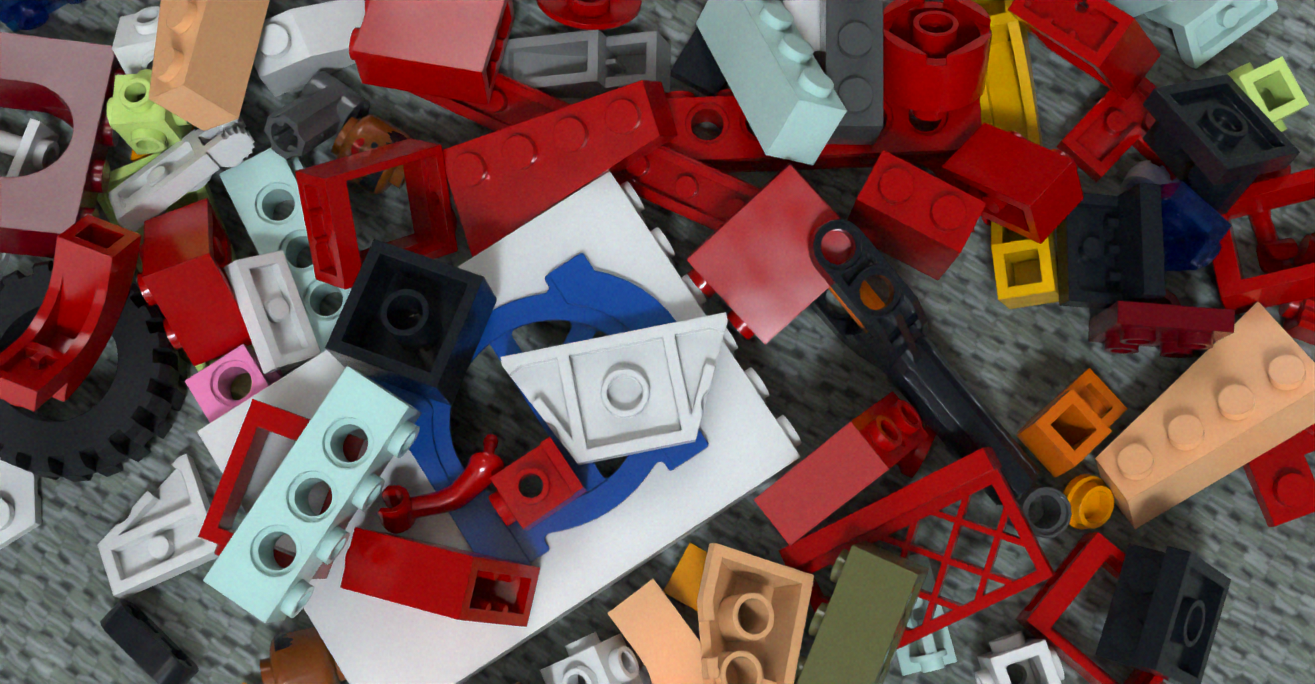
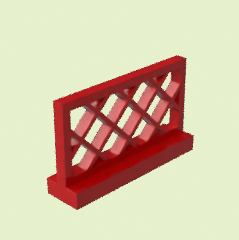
M992 446L981 448L796 541L791 546L788 545L778 550L786 566L812 575L829 565L834 566L837 557L843 549L850 551L852 545L863 541L873 544L881 540L901 547L902 552L900 556L908 560L912 551L942 562L933 591L929 592L921 589L918 596L929 601L923 623L915 628L906 626L897 649L1055 575L1000 470L1002 465ZM993 485L1004 506L997 529L965 518L972 494ZM961 500L957 515L942 510ZM930 515L954 523L944 554L914 543L921 520ZM1009 518L1019 536L1005 532ZM909 526L905 540L891 535ZM962 526L994 536L984 568L953 557ZM1002 540L1025 547L1036 570L1018 579L992 571ZM950 565L982 576L974 600L962 604L940 596ZM814 577L810 604L814 612H816L822 602L829 604L831 598L823 595ZM989 580L1005 584L985 594ZM937 605L952 609L933 619Z

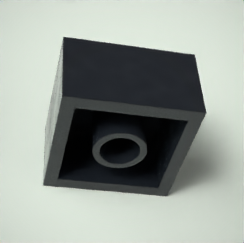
M374 239L325 349L345 368L349 366L366 376L452 406L497 298L484 276Z

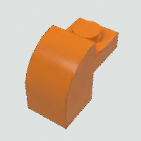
M1088 368L1049 404L1031 417L1015 435L1055 478L1077 466L1112 432L1109 427L1128 408Z

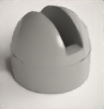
M1152 160L1137 162L1126 174L1121 184V191L1123 193L1143 181L1149 184H1160L1161 201H1163L1169 190L1170 174L1165 166L1161 165L1159 167L1152 164Z

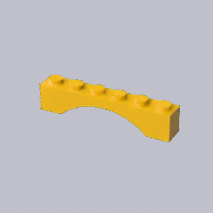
M971 0L988 12L991 19L990 29L992 30L986 82L983 95L980 96L982 124L985 122L1005 131H1016L1027 140L1043 146L1027 30L1007 10L1014 0ZM991 221V250L998 300L1008 309L1059 302L1055 230L1042 244H1039Z

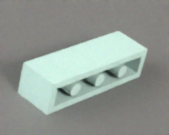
M708 0L696 25L763 151L768 156L814 165L847 110L834 90L833 81L824 74L815 59L813 48L803 39L793 22L794 17L784 8L780 0Z

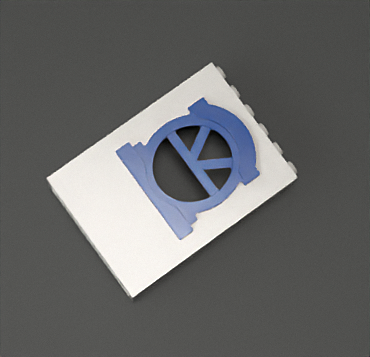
M610 171L458 266V268L484 276L497 298L471 363L489 344L500 361L502 356L523 353L514 340L512 332L528 324L543 321H568L572 327L563 343L568 344L592 339L597 332L613 335L704 317L706 314L702 304L706 302V298L703 292L689 278L688 274L680 277L676 271L672 260L675 252L660 228L656 227L650 231L646 226L645 219L641 213L645 209L644 205L630 183L626 181L619 185ZM726 328L696 442L628 455L617 471L609 478H605L601 475L594 462L583 465L576 463L519 389L542 427L555 442L587 492L529 531L523 530L518 521L507 527L488 498L491 493L484 489L465 506L454 511L417 518L409 530L396 534L540 567L527 627L456 620L340 588L345 569V557L351 545L354 528L358 527L391 533L382 526L377 513L382 507L388 508L382 497V492L387 486L400 485L407 489L410 497L436 492L450 486L465 470L453 445L450 424L452 406L369 377L422 413L415 422V425L420 427L419 433L409 450L401 458L393 456L380 475L385 480V483L376 500L365 511H361L358 508L348 523L346 531L350 533L349 539L340 554L333 561L327 579H311L309 582L314 586V591L304 606V610L348 683L462 684L793 467L801 457L797 452V446L802 444L801 439L784 415L775 419L767 407L765 398L770 396L756 371L752 367L743 371L736 361L734 351L738 349V346L729 330ZM325 350L198 430L199 436L222 474L252 399L312 419L345 367ZM356 429L349 433L368 440L366 433L362 429ZM269 431L241 502L246 514H248L295 444V440ZM325 481L314 485L309 493V506L316 515L320 514L330 488ZM288 534L282 535L276 541V546L296 553L295 542Z

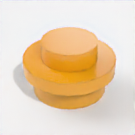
M1081 474L1072 479L1063 491L1071 505L1072 515L1069 525L1076 529L1099 528L1108 521L1113 512V493L1106 487L1104 481L1097 476Z

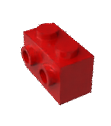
M985 122L942 166L947 183L987 203L980 216L1039 244L1044 242L1084 198L1075 160L1059 149L1050 150L1033 143L1016 131H1005Z

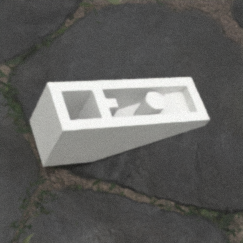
M334 0L293 8L264 21L254 59V66L259 78L274 97L307 84L318 72L326 71L331 74L356 63L349 56V41L355 27L360 28L363 22L365 0Z

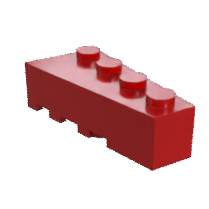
M640 80L443 149L446 176L472 257L609 171L612 175L621 173L635 162L678 136L662 82Z

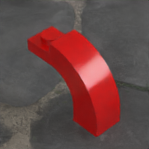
M87 214L57 236L52 275L44 300L25 332L0 353V399L5 400L11 405L24 407L35 412L51 397L65 402L82 384L105 349L124 308L136 269L141 234Z

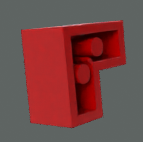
M208 198L144 221L143 244L139 247L142 272L137 274V282L146 302L150 306L157 304L165 316L163 325L171 345L175 349L183 347L193 366L226 355L242 344L246 346L252 345L224 269L225 266L232 263L231 241Z

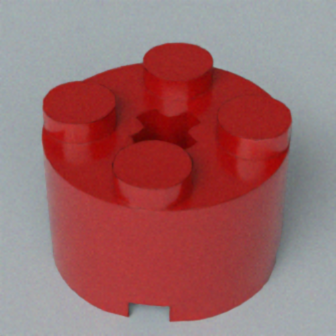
M894 0L883 9V96L899 106L911 109L914 116L920 120L938 121L944 118L947 111L965 107L983 95L992 40L991 19L988 12L971 0H943V2Z

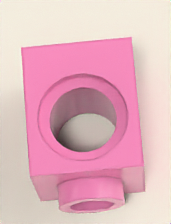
M242 344L186 379L185 383L211 423L284 376L281 370L263 374L255 350ZM243 373H249L252 379L250 392L244 398L234 400L231 395V385L234 379Z

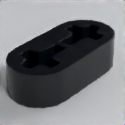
M121 599L100 621L104 631L158 684H187L199 671L198 666L143 611L130 601Z

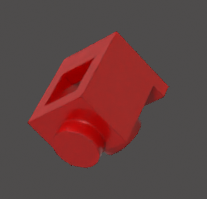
M549 436L540 442L539 446L490 477L497 491L489 495L488 498L507 527L518 521L523 530L529 531L587 491L555 442ZM531 475L540 477L543 482L541 493L534 498L525 497L521 492L522 481Z

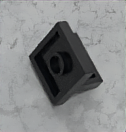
M1228 74L1154 88L1143 103V106L1156 119L1143 137V140L1211 217L1226 214L1258 175L1287 168L1300 153Z
M1138 183L1118 196L1083 193V200L1057 226L1059 306L1090 308V319H1092L1117 301L1151 303L1166 296L1161 185Z
M1129 543L1095 655L1111 662L1159 676L1173 684H1201L1231 579L1190 551L1167 546L1166 552Z

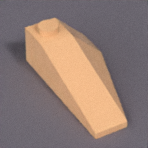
M710 543L697 598L703 684H794L814 575L718 543Z

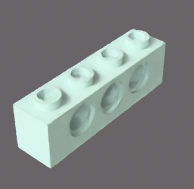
M269 148L243 161L238 166L220 173L219 176L258 254L283 250L322 353L326 350V344L352 288L344 290L316 280L313 264L306 268H297V256L302 249L309 246L295 171L306 167L299 156L285 159ZM286 200H294V210L288 218L280 221L273 220V212L279 203ZM333 292L342 293L343 302L341 308L333 315L321 316L320 303L322 299Z
M347 366L203 581L264 623L284 621L287 616L294 618L312 596L314 586L309 582L322 562L327 565L333 562L346 545L350 533L344 529L358 508L361 511L367 510L380 494L385 480L380 475L392 457L401 458L415 441L420 427L415 425V422L422 412L363 373ZM362 429L368 438L367 450L359 460L350 462L343 452L344 440L352 431ZM325 481L331 488L332 502L324 513L316 515L309 506V493L314 485ZM288 534L295 542L296 556L293 562L284 569L277 564L273 550L276 541L282 535Z

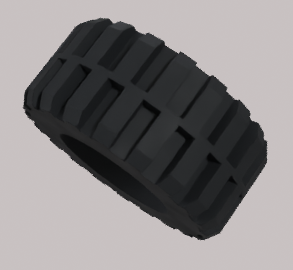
M52 260L35 263L32 266L34 273L32 275L25 276L19 270H16L2 278V282L6 287L0 290V353L25 332L36 316L50 283L54 263ZM133 281L122 313L111 335L117 346L118 363L114 380L107 393L90 410L77 417L62 421L44 419L34 411L11 405L5 400L0 399V460L38 476L53 480L63 477L73 482L91 481L93 473H100L108 477L123 471L122 461L128 458L137 462L151 453L146 443L154 435L162 439L165 438L172 428V425L165 421L170 409L180 411L185 395L177 387L178 381H185L187 379V363L179 357V351H182L183 347L175 349L166 335L163 325L165 316L157 304L150 306L144 299L139 286Z

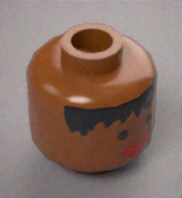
M376 114L365 115L360 120L356 117H351L335 139L331 153L337 156L336 159L411 137ZM403 165L350 180L374 195L383 193L391 184L400 189L406 182Z
M315 626L275 636L270 643V657L260 660L263 684H340V681L346 680Z

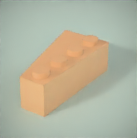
M161 0L148 99L203 131L239 119L270 0Z
M1259 301L1234 324V333L1216 341L1213 344V348L1208 349L1095 458L1101 479L1106 487L1112 491L1115 504L1133 528L1137 529L1315 423V362Z

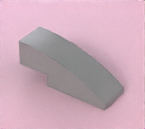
M585 30L508 39L499 72L556 98H592L640 80L661 81L664 92L668 93L670 92L671 45L658 31L605 36L600 30Z

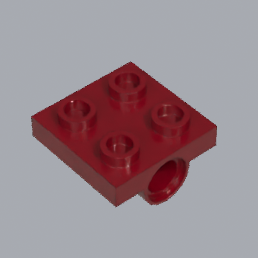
M1166 289V296L1151 303L1117 301L1089 320L1088 342L1104 343V351L1109 353L1133 354L1139 352V346L1160 347L1159 355L1162 357L1191 358L1194 357L1195 350L1213 348L1214 342L1234 333L1235 310L1181 306L1176 295Z

